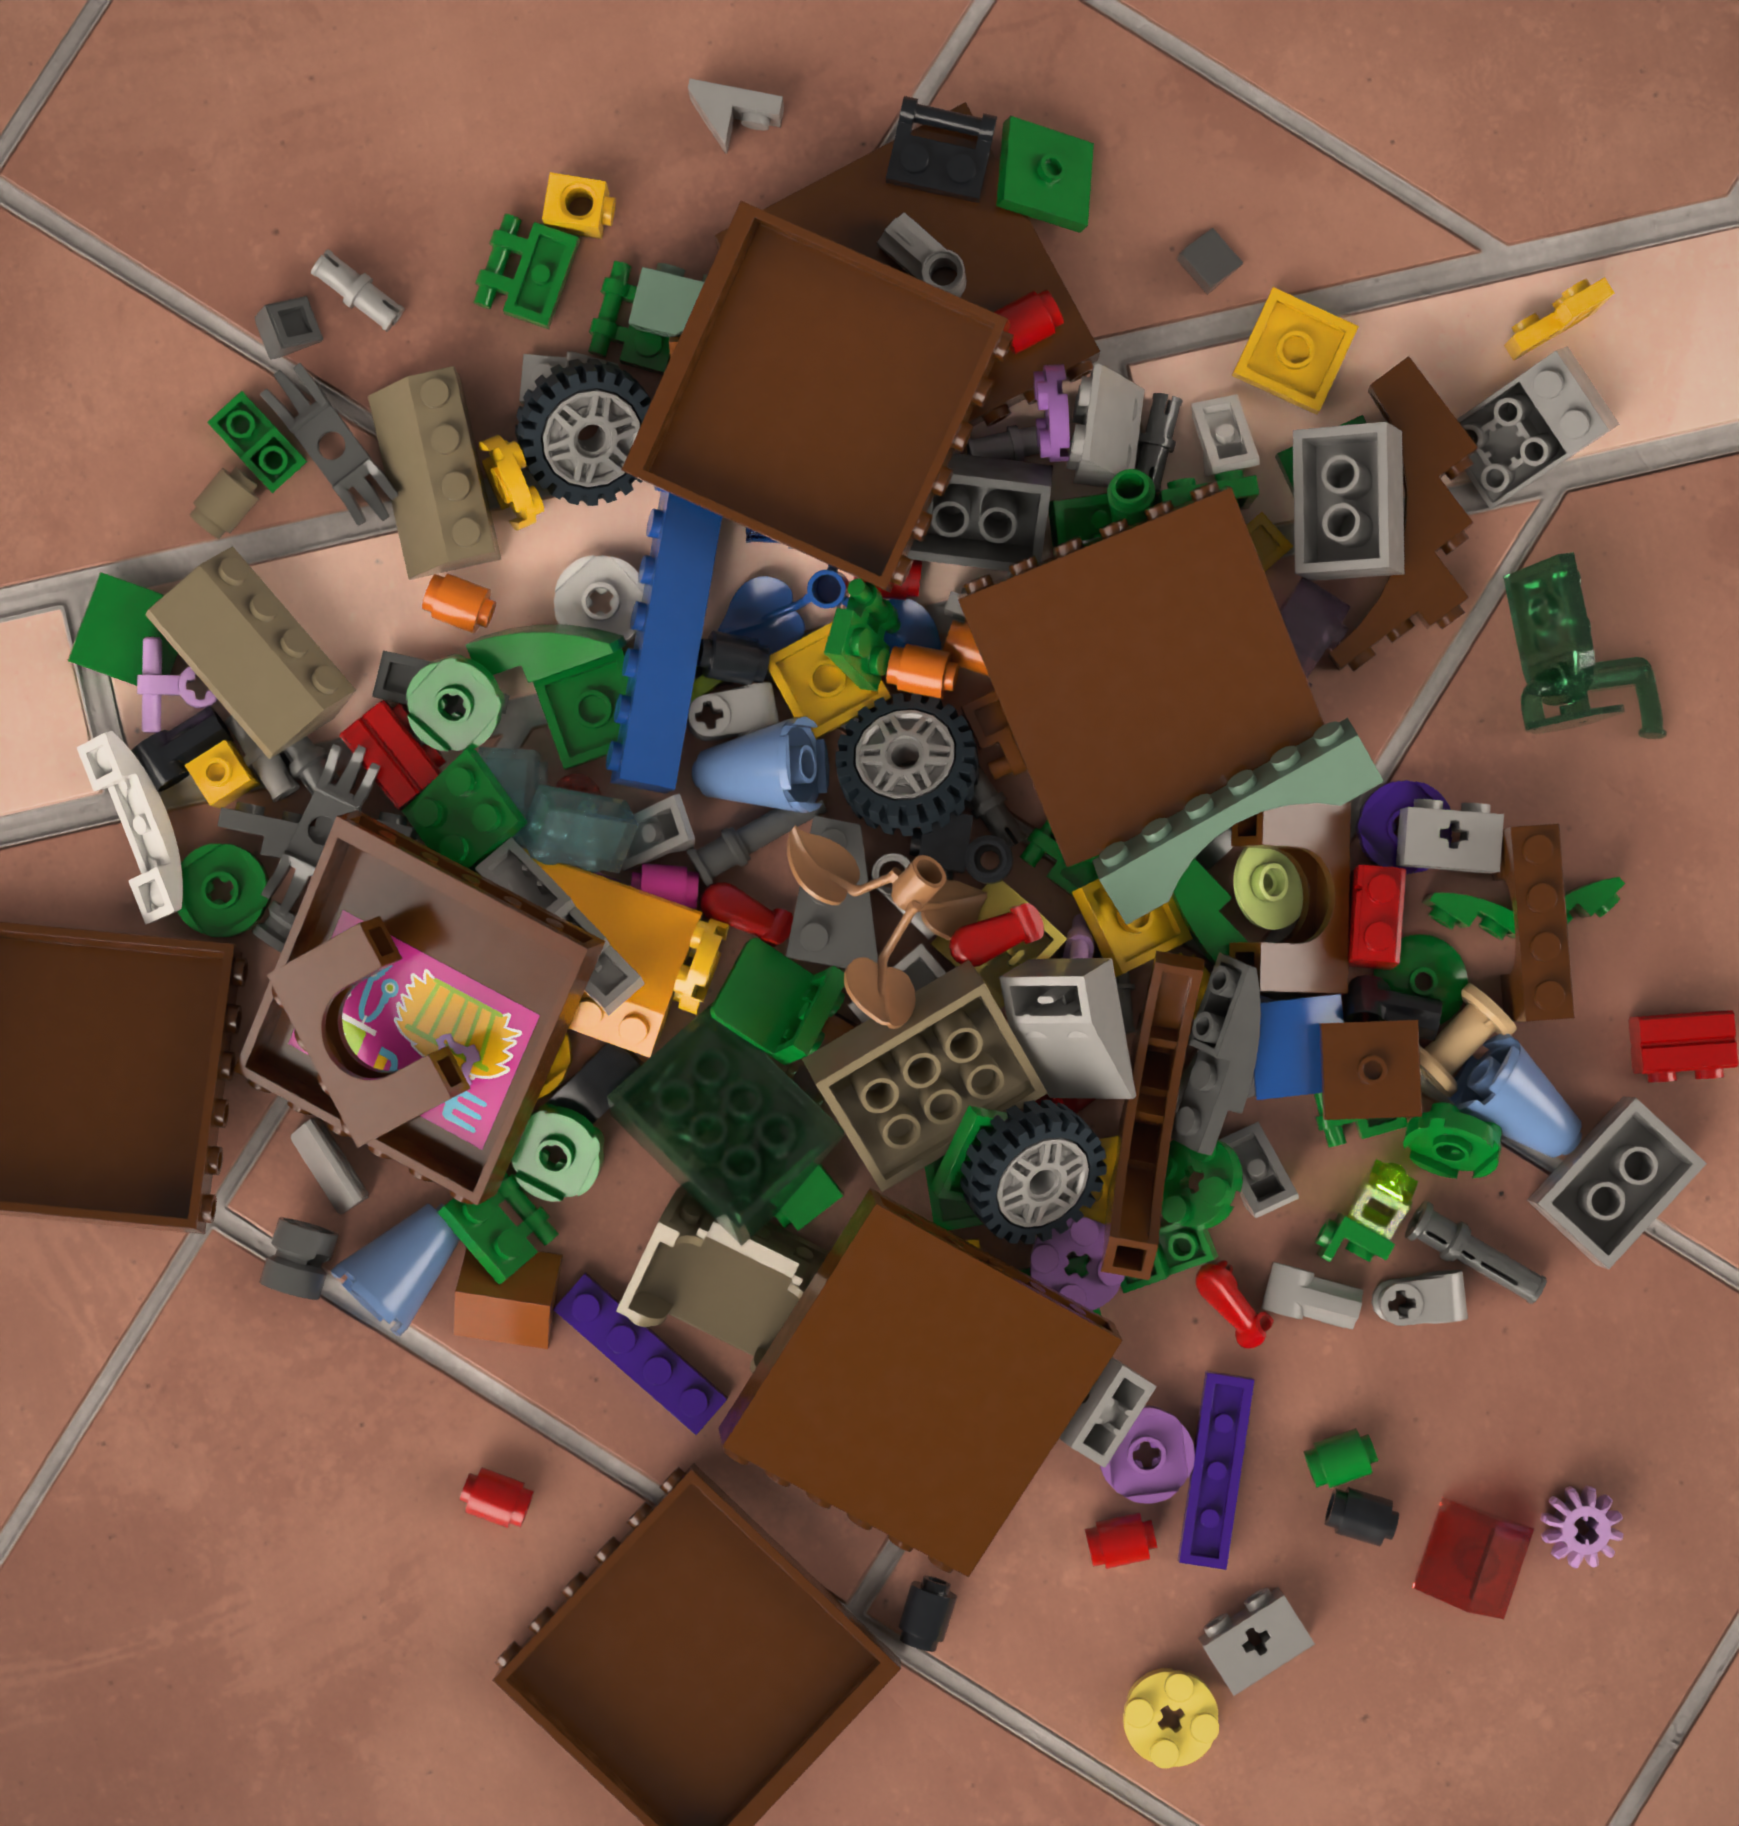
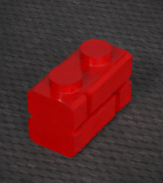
M383 700L342 731L339 736L353 754L358 745L366 748L362 765L367 771L372 762L381 766L375 782L395 807L402 811L443 772L440 767L447 763V761L438 750L425 743L422 745L411 732L412 728L407 716L409 713L400 703L392 708L388 702Z
M1358 865L1351 872L1349 893V967L1392 970L1400 964L1406 869Z
M1733 1010L1629 1017L1632 1070L1634 1074H1647L1648 1083L1677 1081L1676 1072L1693 1070L1695 1071V1079L1724 1078V1068L1738 1067V1049L1735 1040L1736 1024Z

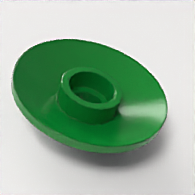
M1424 934L1401 938L1400 964L1395 966V968L1392 970L1374 969L1373 975L1385 980L1392 991L1443 1001L1439 1025L1449 1020L1459 1010L1463 1003L1461 990L1468 984L1467 971L1457 951L1442 939ZM1420 972L1427 973L1431 978V985L1425 991L1419 990L1415 985V977Z

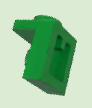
M1338 1213L1335 1220L1328 1218L1324 1222L1315 1240V1243L1320 1245L1317 1255L1328 1262H1331L1344 1238L1349 1240L1345 1249L1368 1262H1371L1374 1255L1387 1260L1395 1246V1243L1341 1213Z

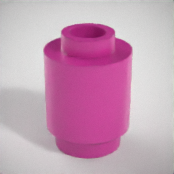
M642 863L641 873L632 872L631 887L695 910L697 908L699 872L687 871V866Z

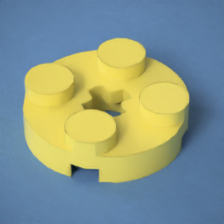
M1160 1668L1143 1675L1130 1688L1124 1705L1123 1726L1131 1746L1141 1757L1153 1762L1160 1768H1171L1188 1765L1198 1760L1209 1750L1219 1733L1218 1707L1210 1689L1199 1677L1181 1670ZM1169 1706L1173 1711L1179 1708L1183 1710L1184 1715L1179 1718V1727L1172 1729L1170 1726H1165L1162 1728L1158 1724L1163 1718L1161 1712L1163 1707Z

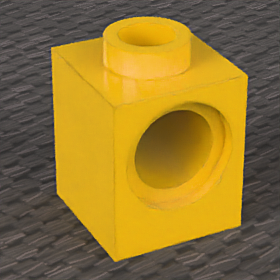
M550 172L542 220L545 226L568 234L602 239L604 225L612 226L616 198L609 197L610 193L606 181ZM585 197L593 202L592 209L586 215L575 216L568 211L571 202L577 198Z
M223 740L185 765L209 805L219 809L221 807L224 808L261 784L253 770L249 769L245 764L244 756L237 745L227 740Z

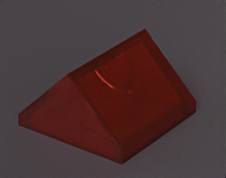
M1442 1497L1412 1587L1468 1613L1504 1619L1534 1528Z

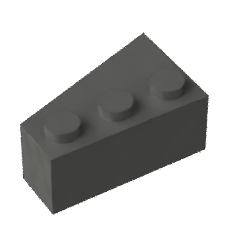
M813 816L810 834L828 838L850 852L856 860L860 871V879L856 885L867 883L868 877L861 825ZM800 886L786 957L846 969L854 959L859 957L869 958L877 963L878 955L870 893L867 892L857 897L847 893L845 900L841 904L830 905L815 899Z

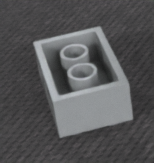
M1388 422L1293 430L1295 574L1311 581L1405 574L1402 431Z
M1623 1096L1527 1201L1595 1265L1610 1269L1707 1163L1636 1097Z

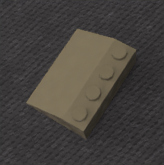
M969 960L915 992L916 1002L913 1013L902 1027L891 1029L887 1025H881L870 1018L802 1059L813 1081L881 1192L944 1156L969 1105L1007 1112L1006 1109L1014 1105L1021 1110L1024 1108V1102L1036 1101L1047 1094L1045 1087L985 982Z

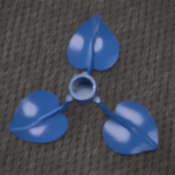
M828 565L827 570L818 571L810 578L807 586L808 593L793 602L792 590L784 581L770 576H759L750 579L733 596L718 631L756 638L760 644L768 645L770 654H773L803 637L805 623L796 610L803 608L811 602L824 609L836 608L842 604L847 607L850 598L847 590L849 581L837 568ZM906 598V601L888 600L897 609L898 618L901 621V627L897 632L893 634L885 632L883 641L890 647V654L894 646L904 648L906 644L941 650V640L937 626L930 613L921 604L910 598Z

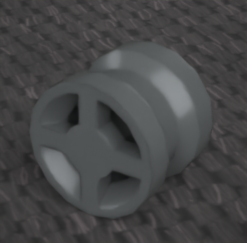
M273 900L268 908V918L264 923L257 924L252 932L281 953L297 914L292 910L289 911L287 916L278 913L281 903Z

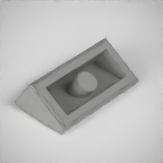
M310 1119L291 1134V1141L337 1213L344 1214L369 1198L368 1191L322 1119Z

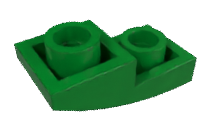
M243 391L238 393L207 422L271 493H274L307 462Z
M1620 877L1591 882L1565 892L1567 925L1573 919L1569 913L1571 909L1581 918L1591 917L1593 914H1596L1599 918L1605 915L1621 899L1616 892L1626 883Z
M1430 893L1422 901V903L1431 908L1428 916L1450 930H1453L1455 925L1460 928L1470 927L1476 916L1482 919L1478 926L1499 940H1503L1505 936L1515 938L1513 911L1481 898L1455 893Z
M1173 1223L1161 1226L1158 1248L1150 1279L1125 1276L1120 1285L1123 1293L1167 1279L1172 1274L1215 1260L1218 1254L1208 1229L1196 1230Z

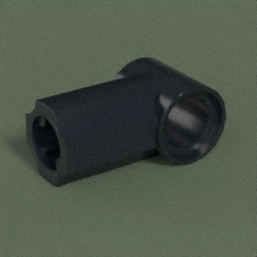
M208 706L169 732L168 730H163L146 738L131 751L144 767L159 793L173 787L190 775L185 767L187 763L223 740L233 742L234 739L212 706Z
M1361 975L1353 978L1348 984L1344 1022L1418 1020L1419 1038L1435 1041L1439 1029L1443 1001L1392 991L1388 983L1382 978L1374 975Z

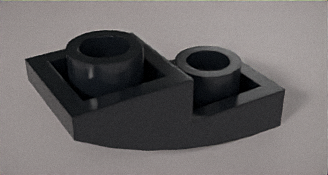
M606 1042L545 1104L572 1109L594 1124L649 1067L632 1051Z

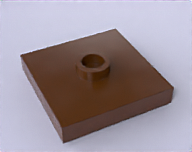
M1418 1020L1319 1023L1323 1120L1422 1117Z

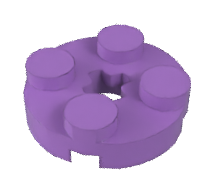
M1064 364L1044 365L1043 371H1036L1033 374L1035 400H1037L1038 410H1044V418L1036 419L1037 447H1039L1040 458L1048 457L1049 462L1069 461L1067 448H1070L1068 394L1063 393L1062 380H1066Z
M1082 1217L1077 1223L1070 1218L1066 1221L1069 1229L1064 1233L1059 1234L1055 1229H1052V1239L1044 1242L1036 1237L1030 1254V1276L1093 1311L1105 1305L1115 1296L1125 1276L1101 1272L1105 1225L1087 1217ZM1072 1251L1078 1256L1087 1254L1091 1260L1086 1264L1088 1273L1082 1277L1076 1272L1067 1275L1064 1270L1069 1264L1066 1256Z
M1145 1405L1107 1466L1104 1468L1100 1465V1469L1106 1481L1117 1493L1125 1498L1143 1504L1158 1503L1171 1498L1179 1491L1178 1489L1185 1483L1187 1477L1189 1478L1195 1460L1193 1441L1187 1429L1174 1414L1159 1407ZM1144 1441H1149L1151 1448H1159L1160 1451L1158 1457L1152 1458V1466L1143 1467L1141 1460H1133V1451L1139 1450L1140 1443Z

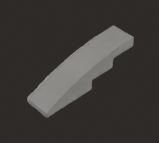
M512 837L475 868L479 875L606 941L585 991L608 1016L645 984L641 976L609 944L607 938L575 906L572 899Z

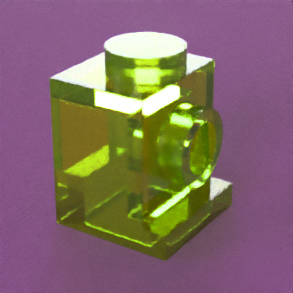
M1376 1159L1362 1180L1347 1217L1390 1240L1413 1203L1411 1201L1419 1181L1409 1177L1401 1165L1397 1163L1385 1164ZM1371 1197L1391 1208L1388 1217L1366 1205Z

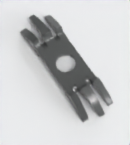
M301 363L297 364L293 369L316 400L313 404L281 370L277 371L273 375L295 406L299 415L295 417L268 389L260 393L262 398L278 414L325 475L356 524L360 526L366 522V519L356 498L349 492L351 487H354L378 517L385 521L390 516L375 488L365 476L370 473L387 496L394 500L399 494L388 477L368 455L333 408L326 394ZM330 432L339 433L345 441L343 454L333 460L323 457L319 449L321 438Z
M333 743L326 765L314 788L315 791L286 851L282 854L275 872L261 893L262 896L270 899L287 876L291 867L296 869L278 913L287 916L309 882L310 876H313L325 846L317 844L311 839L309 835L311 822L321 816L328 817L334 822L338 815L356 810L360 811L363 803L368 798L381 767L373 762L356 795L350 793L355 786L366 752L365 747L357 746L345 771L335 786L330 783L334 779L342 747Z

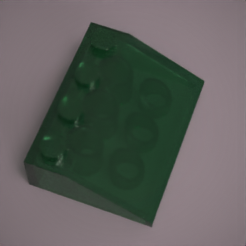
M712 1002L607 1096L611 1116L742 1246L780 1211L844 1137L845 1132L760 1048L752 1045L714 1020L710 1014Z

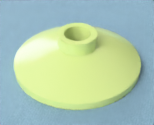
M1245 847L1237 860L1233 879L1234 893L1240 910L1252 924L1259 928L1278 930L1288 927L1299 918L1303 906L1302 883L1295 866L1285 855L1276 850Z

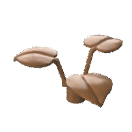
M795 825L789 832L787 842L789 865L800 886L815 899L830 905H839L845 900L847 893L857 897L892 883V900L900 909L906 912L879 955L877 963L865 957L854 959L845 969L844 985L852 1001L870 1018L881 1025H887L891 1029L902 1027L909 1020L915 1008V990L909 976L900 969L887 967V961L913 916L917 912H921L922 920L929 930L942 938L950 940L954 931L959 927L977 922L980 910L987 898V892L959 881L946 880V874L942 866L933 858L925 855L917 856L903 872L894 867L884 876L862 885H856L860 879V871L856 860L850 852L828 838L804 832Z

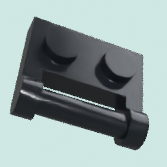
M904 96L886 175V183L979 203L998 116L983 113L982 118L918 104L917 98ZM918 123L978 137L976 149L911 135L913 124Z

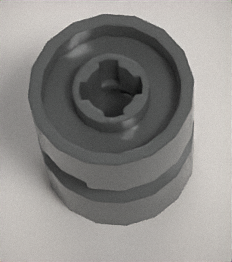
M280 1217L271 1242L277 1250L274 1255L266 1258L259 1283L289 1295L312 1300L320 1299L327 1273L322 1268V1264L332 1259L339 1234L311 1223Z

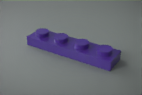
M584 1273L553 1310L691 1432L697 1435L727 1401L728 1397L649 1327L638 1326L631 1322L628 1317L616 1312L620 1302L589 1274Z
M1205 1371L1194 1445V1467L1189 1479L1178 1553L1179 1563L1227 1570L1255 1381L1253 1378Z

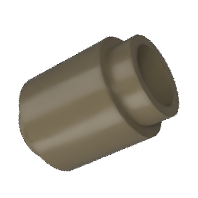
M237 467L231 473L222 468L193 502L196 507L189 515L203 529L217 539H220L226 531L231 533L259 500V497L253 492L258 485Z

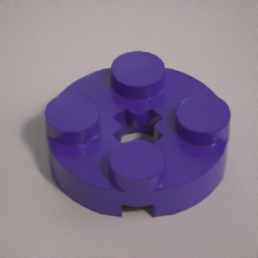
M1396 781L1376 789L1365 800L1360 809L1355 829L1362 851L1375 866L1406 869V875L1428 870L1425 868L1396 866L1398 838L1394 834L1397 828L1394 820L1398 815L1400 816V809L1414 807V799L1443 801V809L1451 810L1446 799L1436 789L1428 784L1417 781ZM1451 824L1449 828L1440 830V838L1448 840L1449 848L1452 841Z

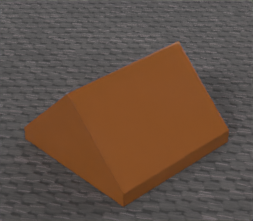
M466 1248L455 1290L454 1335L548 1349L563 1254L538 1251L528 1262L499 1285L469 1249Z

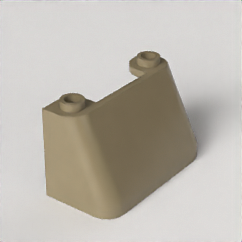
M683 1185L676 1189L659 1219L616 1312L628 1317L631 1322L641 1327L661 1325L669 1314L754 1356L750 1363V1370L753 1374L830 1251L697 1186Z

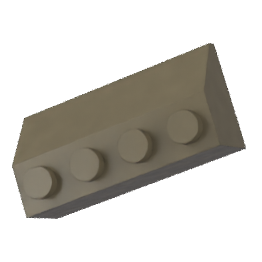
M451 366L407 376L369 395L368 400L385 475L399 494L397 498L391 500L408 579H417L501 560L463 385L455 367Z
M233 546L197 566L149 608L145 614L269 759L333 720L356 691Z

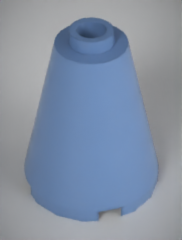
M806 716L793 717L701 751L692 766V779L695 786L706 797L800 813L812 812L819 809L822 803L815 802L820 793H827L829 786L830 765L827 746L824 739H815L811 728H817L818 726L813 720Z
M1499 1034L1487 1040L1483 1046L1489 1050L1479 1060L1471 1056L1463 1064L1454 1078L1457 1082V1092L1451 1098L1448 1097V1099L1454 1103V1106L1459 1109L1460 1113L1471 1115L1485 1122L1495 1123L1501 1127L1503 1136L1551 1158L1558 1157L1561 1154L1568 1155L1574 1151L1582 1138V1133L1580 1132L1582 1122L1517 1039L1510 1034Z
M442 1203L436 1209L430 1204H426L338 1263L330 1271L334 1278L340 1279L344 1274L347 1276L342 1286L380 1322L382 1319L389 1324L395 1321L396 1323L390 1330L399 1337L410 1326L460 1241L444 1219L437 1213L444 1206Z

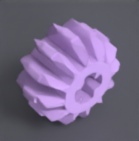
M1569 1486L1565 1488L1567 1502L1563 1503L1555 1496L1549 1499V1503L1557 1511L1555 1515L1550 1513L1541 1514L1540 1520L1553 1526V1528L1544 1531L1541 1537L1546 1543H1555L1551 1554L1559 1560L1568 1555V1564L1573 1568H1578L1583 1558H1585L1588 1565L1594 1568L1599 1565L1597 1552L1601 1551L1609 1558L1614 1556L1615 1551L1607 1543L1609 1539L1615 1541L1623 1539L1622 1532L1611 1528V1526L1619 1523L1623 1517L1618 1511H1608L1613 1502L1608 1495L1604 1494L1596 1499V1490L1591 1486H1585L1579 1497L1576 1489ZM1579 1518L1586 1521L1585 1524L1589 1528L1588 1533L1584 1536L1578 1532L1577 1527L1574 1525Z

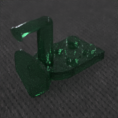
M1574 552L1557 554L1503 576L1522 671L1527 683L1523 688L1520 698L1526 732L1540 734L1572 729L1625 712L1623 704L1591 708L1588 693L1635 686L1642 721V728L1639 729L1638 735L1646 739L1666 737L1667 731L1663 729L1662 708L1651 664L1642 657L1595 663L1591 623L1586 612L1581 588V575L1577 569ZM1542 703L1549 706H1559L1560 715L1545 719Z

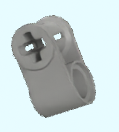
M765 682L745 685L729 691L697 697L689 708L687 719L689 731L695 738L702 741H714L737 736L741 737L779 723L772 683ZM705 706L710 707L712 714L721 715V718L716 720L714 729H707L705 722H697L695 719L701 716L702 709Z
M1462 1270L1434 1271L1420 1274V1276L1389 1279L1376 1286L1372 1293L1371 1304L1374 1312L1380 1318L1394 1325L1449 1323L1468 1319ZM1396 1292L1406 1297V1304L1399 1305L1398 1312L1388 1308V1301L1396 1299Z

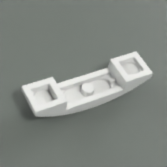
M113 731L105 732L76 747L93 791L109 789L141 871V875L128 881L145 925L181 910L183 878L178 845L168 813L146 770L133 752Z

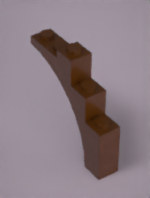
M1409 356L1370 384L1368 393L1385 421L1402 431L1403 485L1405 492V574L1389 576L1378 601L1358 628L1329 653L1328 657L1339 671L1349 665L1354 672L1373 658L1376 653L1371 647L1387 636L1391 643L1399 639L1415 626L1410 620L1414 615L1419 618L1426 629L1435 623L1441 629H1444L1465 613L1460 605L1469 598L1436 552L1442 549L1448 555L1466 542L1469 537L1465 530L1473 524V521L1440 478L1446 475L1452 481L1474 464L1470 456L1475 453L1478 447Z
M1156 950L1142 1013H1139L1131 1047L1130 1063L1136 1097L1124 1100L1119 1121L1117 1156L1107 1198L1101 1272L1146 1280L1150 1279L1159 1243L1164 1184L1178 1092L1196 1001L1204 972V959Z

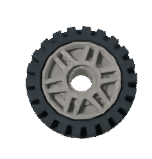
M588 358L587 363H582L579 359L568 361L569 366L566 368H562L560 364L550 368L552 374L549 377L545 378L543 374L534 381L537 386L534 391L530 389L526 391L523 396L525 405L524 407L519 406L516 416L519 424L515 425V435L525 457L528 471L544 490L547 489L552 496L559 500L563 497L568 503L579 505L580 501H584L587 506L598 505V499L602 498L606 503L617 500L616 493L622 491L626 496L634 489L631 484L635 480L640 483L643 482L621 469L652 401L638 381L627 371H622L617 365L608 361L606 364H602L598 359ZM598 425L597 432L593 437L587 440L578 439L579 433L584 427Z
M903 693L892 694L893 703L887 704L884 697L874 701V711L871 712L865 706L858 711V722L850 719L845 726L847 735L841 734L838 740L839 751H836L835 756L836 770L846 801L859 819L864 817L866 824L874 829L881 825L883 832L894 835L896 828H900L903 836H913L915 827H920L922 834L933 831L931 823L936 821L942 828L950 823L949 814L951 812L959 816L965 810L964 800L969 802L972 800L975 794L974 785H978L980 766L972 731L962 715H958L956 708L949 703L943 707L940 698L930 697L928 702H926L923 695L912 693L911 700L906 701ZM917 761L912 766L899 767L903 762Z
M1032 1100L1024 1102L1023 1112L1016 1105L1006 1109L1008 1118L1005 1121L999 1115L995 1116L990 1121L994 1127L991 1132L983 1128L979 1131L976 1137L981 1144L980 1146L970 1144L966 1154L971 1161H963L961 1172L965 1177L960 1179L961 1188L965 1192L963 1194L965 1201L977 1218L1001 1240L1005 1238L1009 1243L1017 1244L1020 1239L1025 1245L1034 1244L1036 1236L1042 1242L1052 1239V1229L1062 1234L1069 1229L1066 1223L1068 1219L1072 1218L1077 1223L1084 1217L1079 1209L1082 1205L1088 1208L1092 1207L1096 1199L1091 1194V1191L1101 1192L1104 1182L1099 1176L1106 1175L1107 1165L1103 1161L1106 1158V1154L1101 1146V1141L1081 1117L1062 1103L1058 1102L1056 1105L1051 1100H1042L1039 1106Z

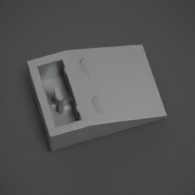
M1568 346L1554 351L1457 419L1478 447L1475 453L1470 456L1474 464L1465 472L1490 510L1620 425Z
M1094 363L1090 377L1082 376L1081 385H1079L1078 394L1075 397L1072 423L1079 424L1075 425V430L1072 434L1070 448L1068 449L1069 461L1066 463V469L1075 470L1074 484L1108 488L1110 481L1116 474L1125 469L1135 468L1145 389L1103 364Z
M1112 958L1028 959L999 977L1008 1024L1050 1098L1134 1099L1136 1097Z

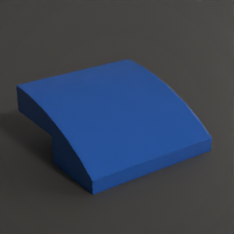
M1341 994L1260 1002V1037L1253 1073L1256 1100L1322 1093L1319 1023H1344Z

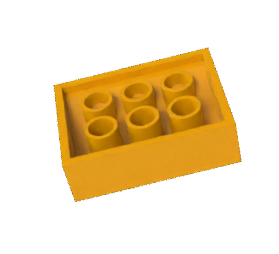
M522 848L572 899L575 906L607 938L609 944L641 976L645 983L609 1016L584 991L568 1029L650 1058L662 1035L673 1002L674 984L681 965L686 963L691 948L689 947L691 938L703 912Z

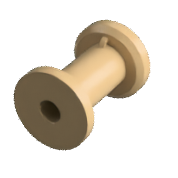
M1468 983L1461 990L1462 999L1466 1004L1464 1009L1436 1036L1435 1041L1432 1040L1424 1049L1419 1046L1420 1074L1449 1098L1457 1092V1082L1452 1075L1494 1032L1502 1035H1512L1517 1030L1510 1017L1490 997L1471 983Z

